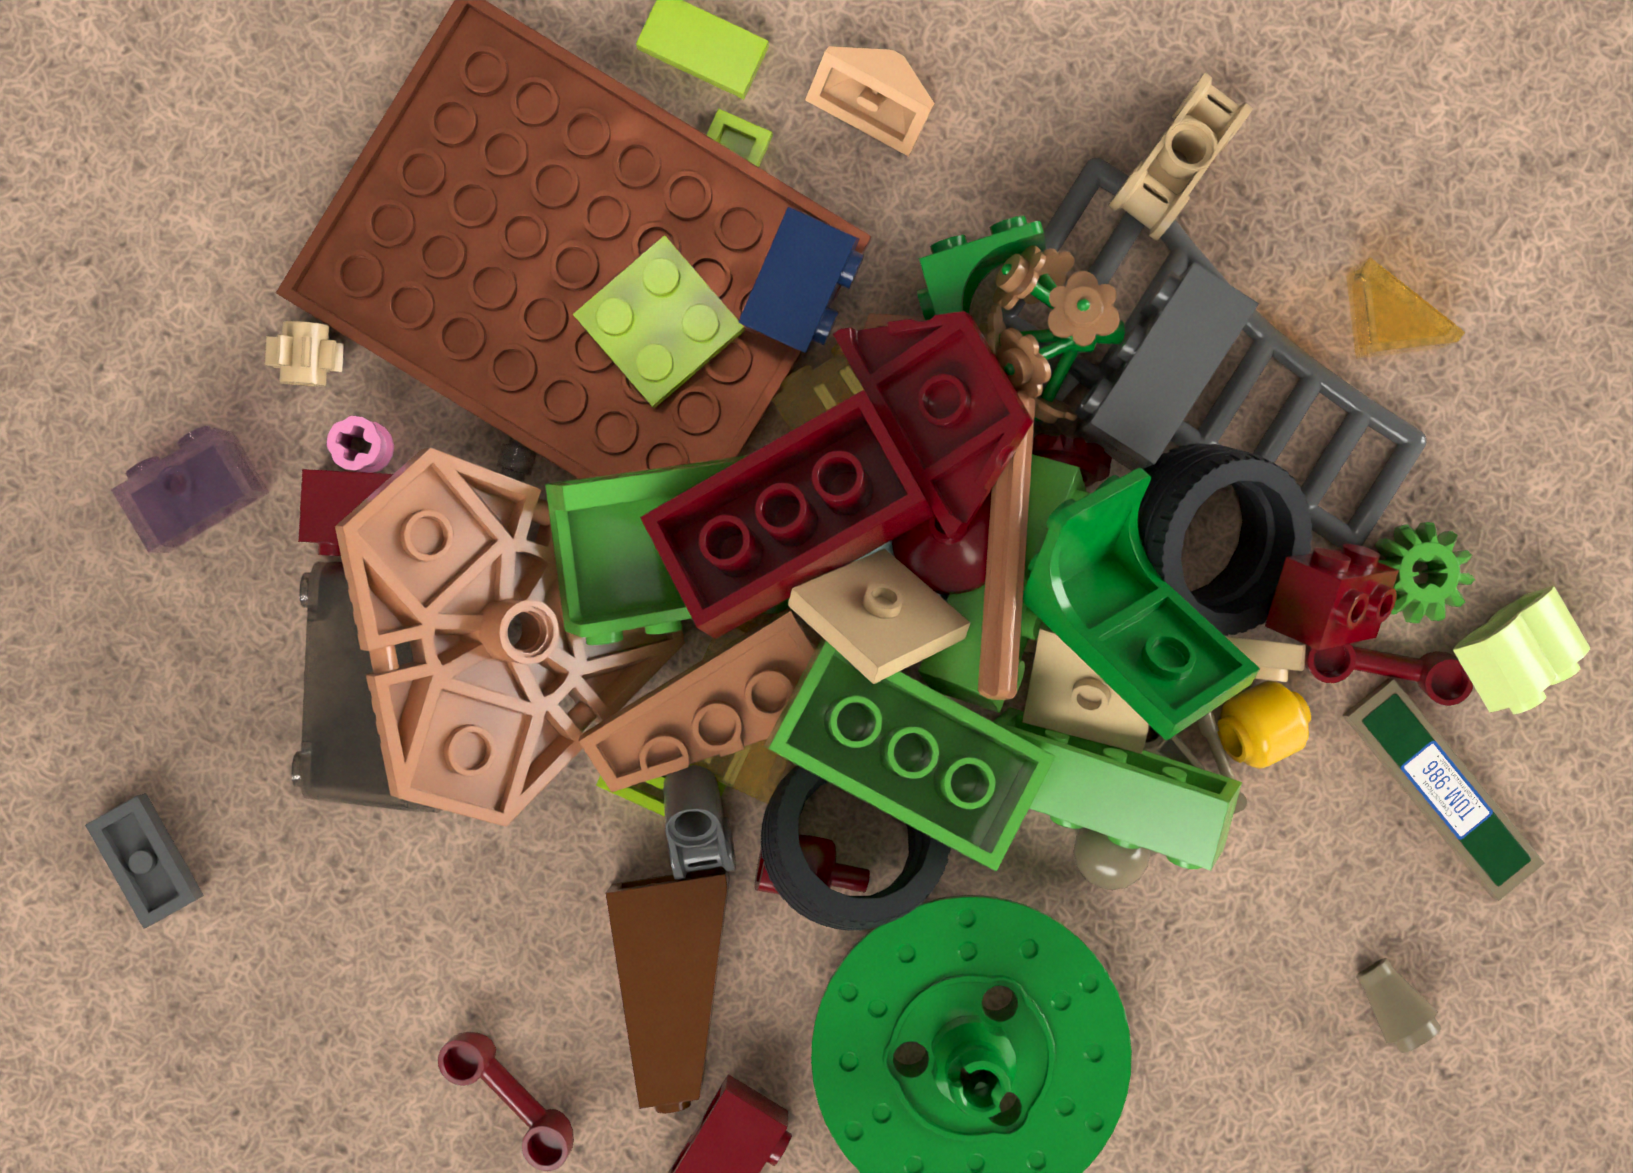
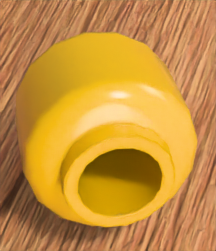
M1265 681L1233 696L1224 703L1221 719L1217 723L1219 727L1217 733L1224 750L1234 761L1244 762L1248 766L1263 769L1302 750L1306 746L1309 738L1308 724L1311 721V712L1307 702L1299 693L1291 692L1280 683Z

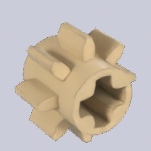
M285 321L282 326V335H278V337L266 336L265 365L280 369L279 383L326 387L327 373H330V371L342 372L344 344L336 343V340H329L328 325Z

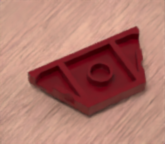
M965 311L935 315L926 321L904 319L887 322L888 326L862 330L848 327L837 330L833 333V336L946 536L956 540L965 533L1033 424V419L974 319Z

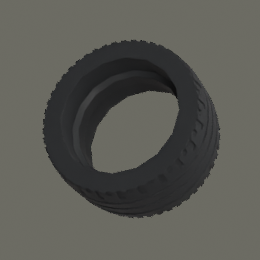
M1188 444V446H1179V448L1169 450L1168 453L1161 454L1154 465L1143 468L1151 476V481L1138 511L1139 536L1150 563L1164 582L1169 584L1224 636H1228V634L1237 635L1239 632L1244 633L1249 629L1252 630L1257 628L1256 626L1264 624L1271 608L1286 557L1306 555L1311 552V540L1313 537L1311 534V513L1308 509L1309 504L1305 500L1306 496L1300 490V485L1295 482L1296 480L1286 470L1266 458L1223 445ZM1231 484L1239 496L1242 515L1238 546L1228 565L1208 585L1190 591L1185 584L1181 562L1185 532L1198 507L1217 489Z
M796 765L780 781L772 793L765 809L761 828L762 859H764V866L768 877L781 898L797 913L810 921L826 927L848 931L871 929L893 922L918 907L940 881L939 879L943 875L948 863V855L951 848L906 824L909 854L902 873L888 888L868 896H847L830 889L808 866L799 845L798 823L806 800L820 786L829 782Z

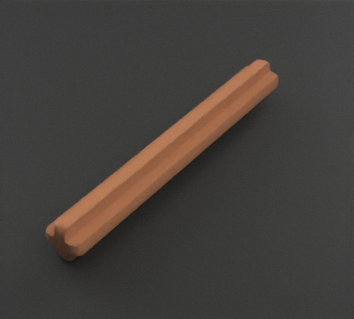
M1016 390L1034 421V398L1029 397L1026 391ZM1034 422L991 491L978 692L980 695L992 700L1013 699L1017 693Z

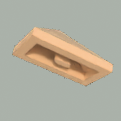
M829 46L824 52L805 99L807 102L908 157L935 104L903 55L894 50L836 46Z

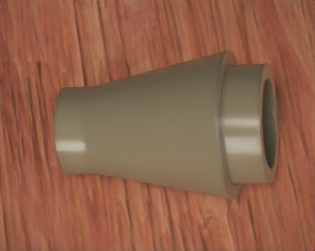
M1387 958L1378 960L1357 974L1356 978L1366 993L1386 1043H1394L1400 1053H1406L1422 1046L1440 1032L1441 1026L1435 1019L1438 1011L1392 967Z

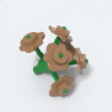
M1031 245L1021 255H1012L1002 265L995 282L998 286L993 296L995 304L991 306V312L988 313V323H980L979 330L1015 391H1026L1029 397L1034 398L1035 421L1055 424L1058 417H1065L1075 421L1077 414L1072 411L1070 406L1055 399L1078 352L1091 353L1096 344L1120 345L1123 342L1125 334L1124 322L1120 320L1117 309L1112 306L1116 301L1117 293L1115 288L1109 284L1098 285L1096 277L1087 271L1074 273L1067 281V287L1062 286L1066 281L1065 274L1074 264V258L1070 252L1058 253L1054 248L1041 252L1037 246ZM1019 299H1023L1029 305L1041 301L1052 309L1048 316L1049 329L1018 331L1015 328L1006 329L1001 306L1005 310H1010ZM1054 341L1053 343L1039 349L1038 343ZM1063 353L1051 376L1050 365L1047 360ZM1049 380L1048 384L1046 385L1043 391L1042 384Z

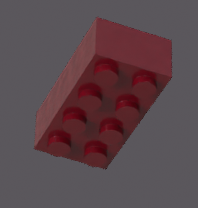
M862 390L640 518L696 627L717 639L790 598L792 588L854 562L932 518L934 514L866 392Z

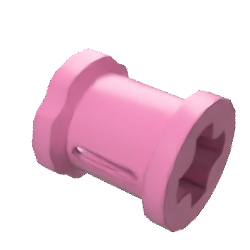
M349 416L343 421L336 422L327 437L326 445L332 454L333 461L344 469L375 473L386 467L393 457L394 443L391 434L382 425L363 417ZM353 437L364 438L372 443L368 454L358 453L357 450L350 448Z

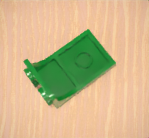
M1016 216L990 226V236L967 242L965 235H958L932 244L930 246L932 254L919 258L927 287L917 290L925 321L930 320L935 315L965 311L970 315L971 303L976 290L993 270L1003 265L1012 255H1021L1031 245L1037 246L1040 250L1046 249L1041 221L1027 223L1025 216Z
M1137 468L1122 477L1113 475L1107 478L1093 493L1078 501L1068 499L1051 513L1045 525L1048 532L1043 545L1028 566V571L1031 574L1023 591V603L1167 741L1250 686L1260 668L1169 584L1164 582L1150 563L1139 536L1138 511L1151 481V476L1142 468Z

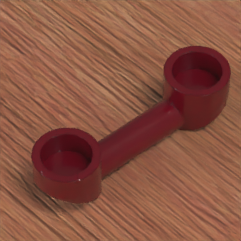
M1351 644L1322 650L1306 646L1305 666L1316 679L1324 683L1343 681L1353 670L1415 681L1434 702L1445 706L1456 705L1464 701L1470 695L1474 686L1458 658L1447 652L1434 651L1426 653L1418 659L1355 647Z
M464 1032L451 1037L438 1055V1067L444 1078L460 1086L473 1084L481 1078L529 1127L522 1140V1153L526 1161L532 1167L541 1171H553L560 1168L571 1153L574 1143L573 1128L569 1119L556 1109L546 1110L495 1058L496 1047L487 1036L478 1032Z

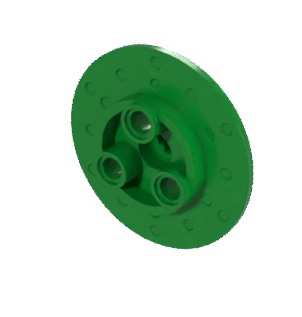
M985 895L949 896L922 902L907 915L893 922L875 927L863 936L842 959L827 984L815 1018L811 1052L814 1089L826 1126L841 1151L860 1173H1083L1103 1150L1119 1121L1128 1094L1132 1061L1130 1030L1122 1001L1108 972L1088 946L1062 923L1037 909L1012 900ZM994 986H1004L1012 990L1011 1001L1000 1010H990L982 1005L984 994ZM911 1041L924 1046L926 1049L925 1054L917 1063L910 1065L902 1064L894 1057V1052L903 1043ZM963 1067L969 1074L975 1070H982L979 1074L976 1073L971 1081L960 1076ZM1007 1092L1014 1093L1016 1100L1013 1106L1001 1112L999 1105L1003 1096Z

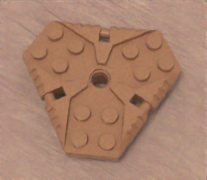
M433 448L421 449L339 522L335 529L345 577L348 580V592L350 601L353 604V616L358 628L357 635L360 649L369 651L373 672L367 674L366 678L372 695L371 702L377 719L376 726L381 739L380 746L391 796L507 827L583 749L578 742L579 735L593 721L600 723L620 711L685 644L682 629L665 634H646L645 627L624 630V639L622 641L603 645H587L586 637H579L566 632L548 502L539 498L541 489ZM531 521L540 524L535 543L526 540ZM517 615L522 623V634L519 641L512 646L508 638V626L513 617ZM410 641L413 662L399 665L395 645ZM568 694L576 705L566 714L558 703Z

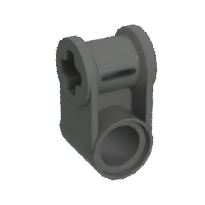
M688 765V768L668 774L663 785L665 833L668 839L674 878L676 880L685 879L687 872L724 867L726 872L736 871L729 818L725 817L718 782L714 773L701 766Z

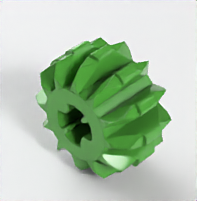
M1423 522L1418 525L1415 531L1408 524L1399 525L1394 528L1395 541L1383 538L1375 543L1378 552L1386 558L1385 561L1380 560L1378 562L1399 570L1393 587L1397 592V598L1391 612L1392 615L1403 610V616L1407 623L1418 624L1424 615L1431 621H1441L1446 618L1445 604L1451 607H1461L1466 603L1456 587L1457 585H1471L1475 581V578L1469 573H1460L1459 566L1467 563L1471 559L1472 554L1468 550L1452 552L1457 541V534L1453 531H1444L1437 535L1434 523ZM1415 562H1425L1428 569L1422 570V573L1429 574L1426 583L1414 582L1413 577L1419 575L1418 572H1412Z

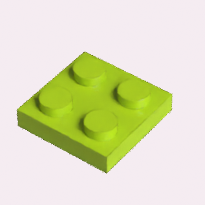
M665 235L573 314L654 409L745 331L744 326L738 323V319Z

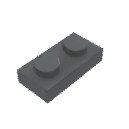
M146 793L135 796L85 825L143 929L204 896Z

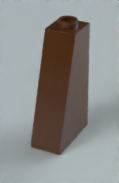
M724 867L687 872L686 878L676 880L674 874L614 883L611 884L605 893L639 1109L655 1107L657 1113H674L689 1108L691 1101L699 1100L730 880L729 872H726Z

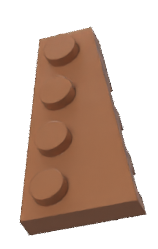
M788 607L579 735L578 742L611 792L688 768L689 764L719 754L720 757L744 750V746L768 739L815 649Z

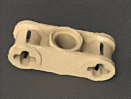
M1207 73L1200 77L1172 116V122L1144 161H1140L1108 204L1114 211L1122 208L1150 229L1149 237L1156 242L1179 215L1188 202L1189 194L1217 154L1222 151L1239 130L1253 109L1246 102L1239 106L1212 86V77ZM1173 150L1183 153L1189 164L1180 161L1174 155Z

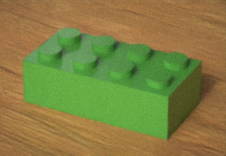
M823 637L763 746L996 872L1056 757L900 671L873 684Z

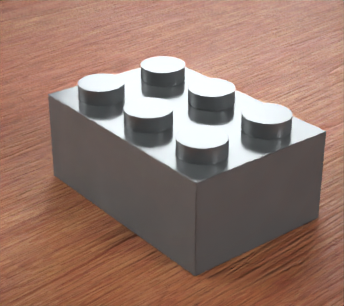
M1196 262L1180 276L1171 271L1163 283L1159 282L1141 308L1139 313L1148 318L1143 327L1136 324L1130 334L1126 333L1124 335L1123 342L1116 346L1109 357L1107 364L1115 369L1110 378L1102 377L1097 384H1093L1077 406L1075 413L1082 421L1074 431V434L1082 437L1087 443L1100 445L1104 448V452L1111 456L1112 459L1131 471L1154 465L1259 303Z

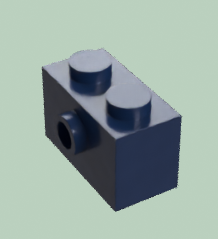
M788 207L738 323L804 353L811 350L814 342L825 345L839 315V311L830 308L838 287L841 285L850 289L864 258V254L855 251L860 238Z

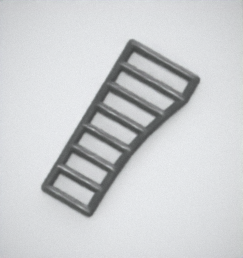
M1101 158L1090 159L1044 229L1046 249L1041 250V252L1050 248L1056 249L1057 252L1060 250L1099 187L1115 196L1129 176ZM1125 212L1088 272L1096 277L1098 285L1109 283L1145 226L1127 212ZM1176 220L1160 237L1169 248L1170 253L1124 324L1125 334H1130L1136 324L1143 327L1148 318L1139 312L1159 282L1163 283L1171 271L1180 276L1196 262L1228 283ZM1019 299L1010 310H1005L1001 306L1006 329L1015 328L1018 331L1039 330L1018 316L1026 304L1023 299ZM1255 309L1242 329L1254 341L1197 430L1183 421L1170 441L1178 446H1188V444L1221 445L1218 443L1221 436L1271 357L1275 358L1300 379L1253 454L1275 463L1319 393L1348 412L1300 490L1305 494V500L1309 504L1308 509L1311 513L1312 531L1341 549L1343 544L1363 546L1425 448L1427 438L1422 431L1371 400L1327 369L1278 331ZM1052 341V342H1042V343H1043L1045 346H1047V345L1053 343L1054 341ZM1118 344L1110 346L1098 366L1080 355L1074 360L1071 368L1082 377L1079 382L1081 385L1090 389L1102 377L1110 378L1115 369L1108 365L1107 361ZM1369 426L1397 444V447L1354 515L1346 524L1318 505Z

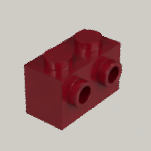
M1343 544L1342 550L1334 551L1326 548H1314L1312 554L1286 557L1265 627L1317 650L1377 638L1381 623L1389 617L1396 602L1397 592L1393 587L1399 570L1379 563V553L1354 544Z

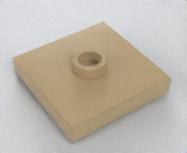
M885 548L792 588L788 603L791 609L873 684L964 640L970 626V622Z
M1042 621L1023 723L1142 754L1149 724Z

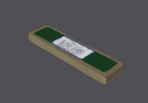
M1387 678L1342 715L1492 898L1500 901L1545 864L1394 679Z

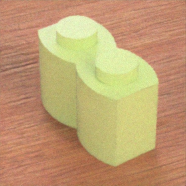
M1554 586L1525 594L1503 607L1490 618L1488 623L1467 635L1453 648L1455 655L1488 711L1495 712L1509 708L1512 714L1528 711L1542 703L1547 697L1544 690L1548 686L1560 683L1579 672L1581 668L1577 662L1590 650L1589 644Z

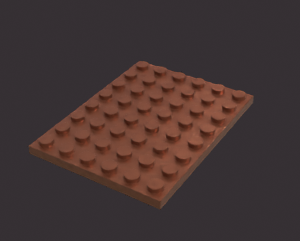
M454 0L277 289L276 294L578 479L740 456L803 353L743 325L745 331L654 409L573 314L664 235L669 239L739 321L788 207L860 238L855 251L864 254L871 242L872 236L488 1ZM839 285L830 307L834 303L843 286Z

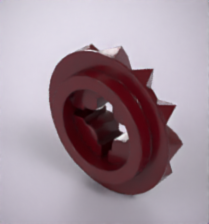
M1041 433L1036 435L1035 438L1033 437V455L1079 467L1085 487L1102 481L1110 475L1112 457L1104 452V448L1098 444L1086 443L1082 437H1066L1062 433L1059 436H1049Z

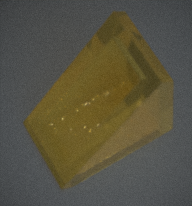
M1371 257L1354 266L1346 276L1356 359L1437 350L1458 342L1465 334V331Z

